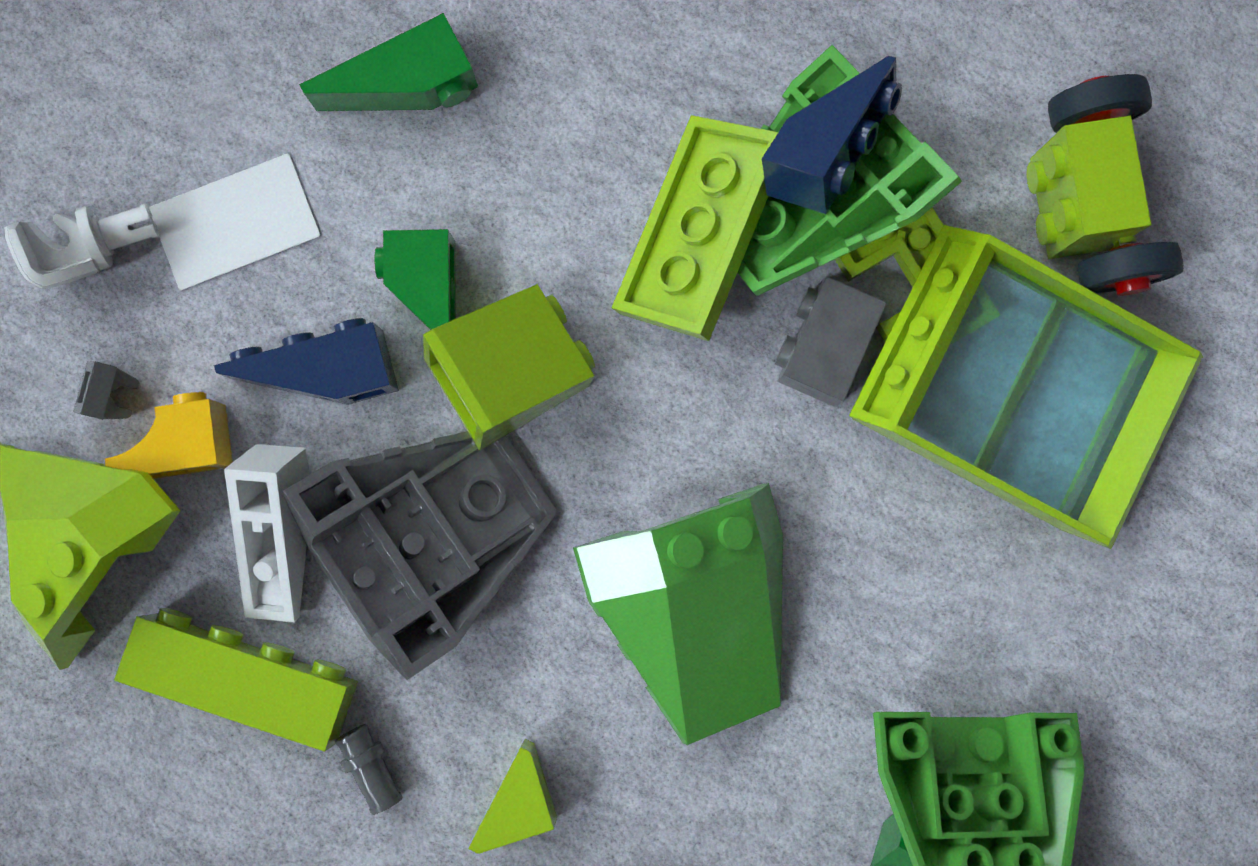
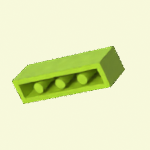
M160 608L158 613L136 616L114 681L323 752L336 744L335 739L340 736L358 684L357 680L344 676L346 668L319 659L314 660L313 666L293 659L295 651L290 648L269 642H263L262 647L259 648L241 642L244 634L237 630L219 625H211L210 631L190 625L192 616L173 609Z

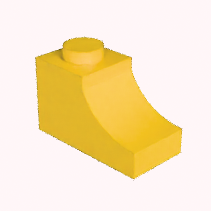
M204 392L174 395L173 404L154 407V423L146 436L138 444L122 454L105 458V466L148 472L153 479L225 469L233 462L226 405L207 399V395Z

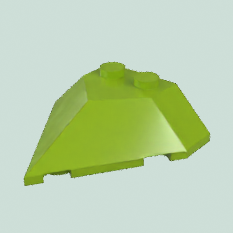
M0 443V493L8 544L11 602L30 634L58 669H66L71 665L95 631L80 610L118 556L152 551L181 510L148 472L133 469L122 470L104 466L103 463L42 451H27Z

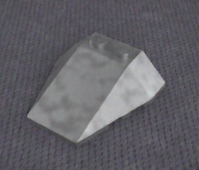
M468 431L434 438L432 442L406 448L399 446L385 449L382 453L349 460V458L332 461L282 491L310 552L369 641L406 680L412 678L458 645L470 626L558 513L507 436L479 450Z

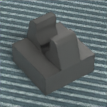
M87 361L73 412L102 420L127 419L131 416L132 410L117 406L113 398L109 397L110 392L122 386L138 389L140 382L116 366L96 361Z

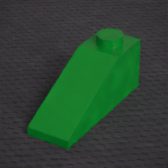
M444 13L299 84L304 95L316 111L434 110L440 106L445 108L456 106L465 101L470 96L472 90L478 88L473 69Z

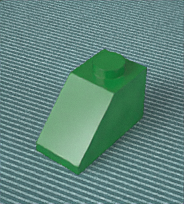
M448 229L383 230V247H376L374 255L377 279H383V284L430 330L456 319V245Z

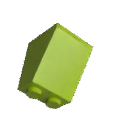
M538 284L423 334L424 361L479 450L484 449L586 389L595 376L591 371L595 367V362L588 348L580 339L573 342L563 326L567 322V318L560 303L552 294L545 297Z

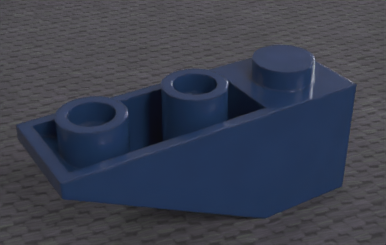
M885 57L786 119L762 157L767 196L827 214L838 194L842 196L846 194L852 183L857 162L862 154L868 155L872 151L877 140L879 125L885 115H893L899 104L902 84L897 82L896 57Z
M364 318L340 322L334 325V333L314 337V333L311 332L288 336L282 339V347L264 352L262 347L239 349L229 354L231 361L214 365L217 374L232 380L346 405L399 391L384 332L374 322L366 323Z

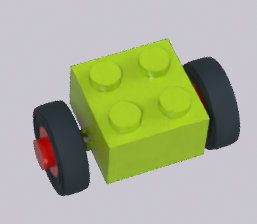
M1123 74L1094 77L1052 97L1048 102V114L1051 127L1056 134L1030 158L1027 166L1028 188L1032 194L1037 196L1040 213L1036 218V234L1039 243L1046 246L1048 260L1108 251L1087 258L1078 264L1080 285L1094 293L1116 291L1117 296H1125L1145 292L1152 289L1151 284L1173 278L1184 270L1182 253L1178 243H1136V236H1134L1151 226L1132 120L1147 113L1152 107L1150 85L1147 78L1143 75Z

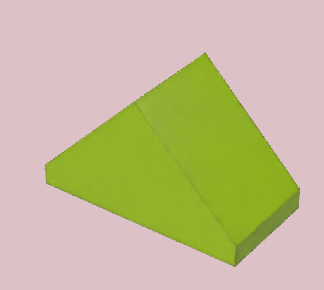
M524 739L468 848L469 850L480 854L554 830L557 815L535 743Z

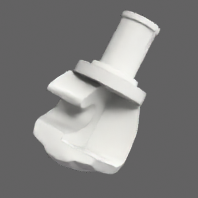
M146 203L140 205V207L102 219L97 214L95 215L88 206L76 209V219L63 213H56L53 216V221L69 236L70 242L68 246H61L49 239L35 223L19 221L4 227L5 239L19 271L28 282L41 289L56 287L99 273L104 269L112 267L113 249L151 237H159L155 221L138 227H132V224L150 219L153 216Z

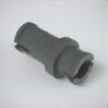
M363 724L335 739V743L339 746L344 757L340 762L344 772L352 773L369 806L371 815H376L397 804L403 799V796L398 791L381 756L385 752L381 742H374L368 732L367 725Z

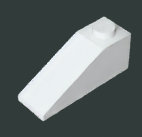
M256 444L224 469L245 618L295 623L300 617L307 544L282 491L309 475L306 448Z

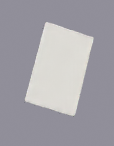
M284 154L149 207L179 290H184L320 236L289 154Z

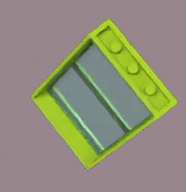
M943 225L849 417L1061 531L1112 549L1203 355L1197 349L994 236Z

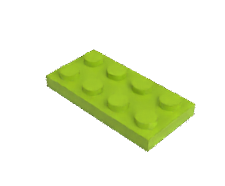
M694 115L690 116L611 307L613 310L629 318L710 341L768 198L762 157L778 132Z

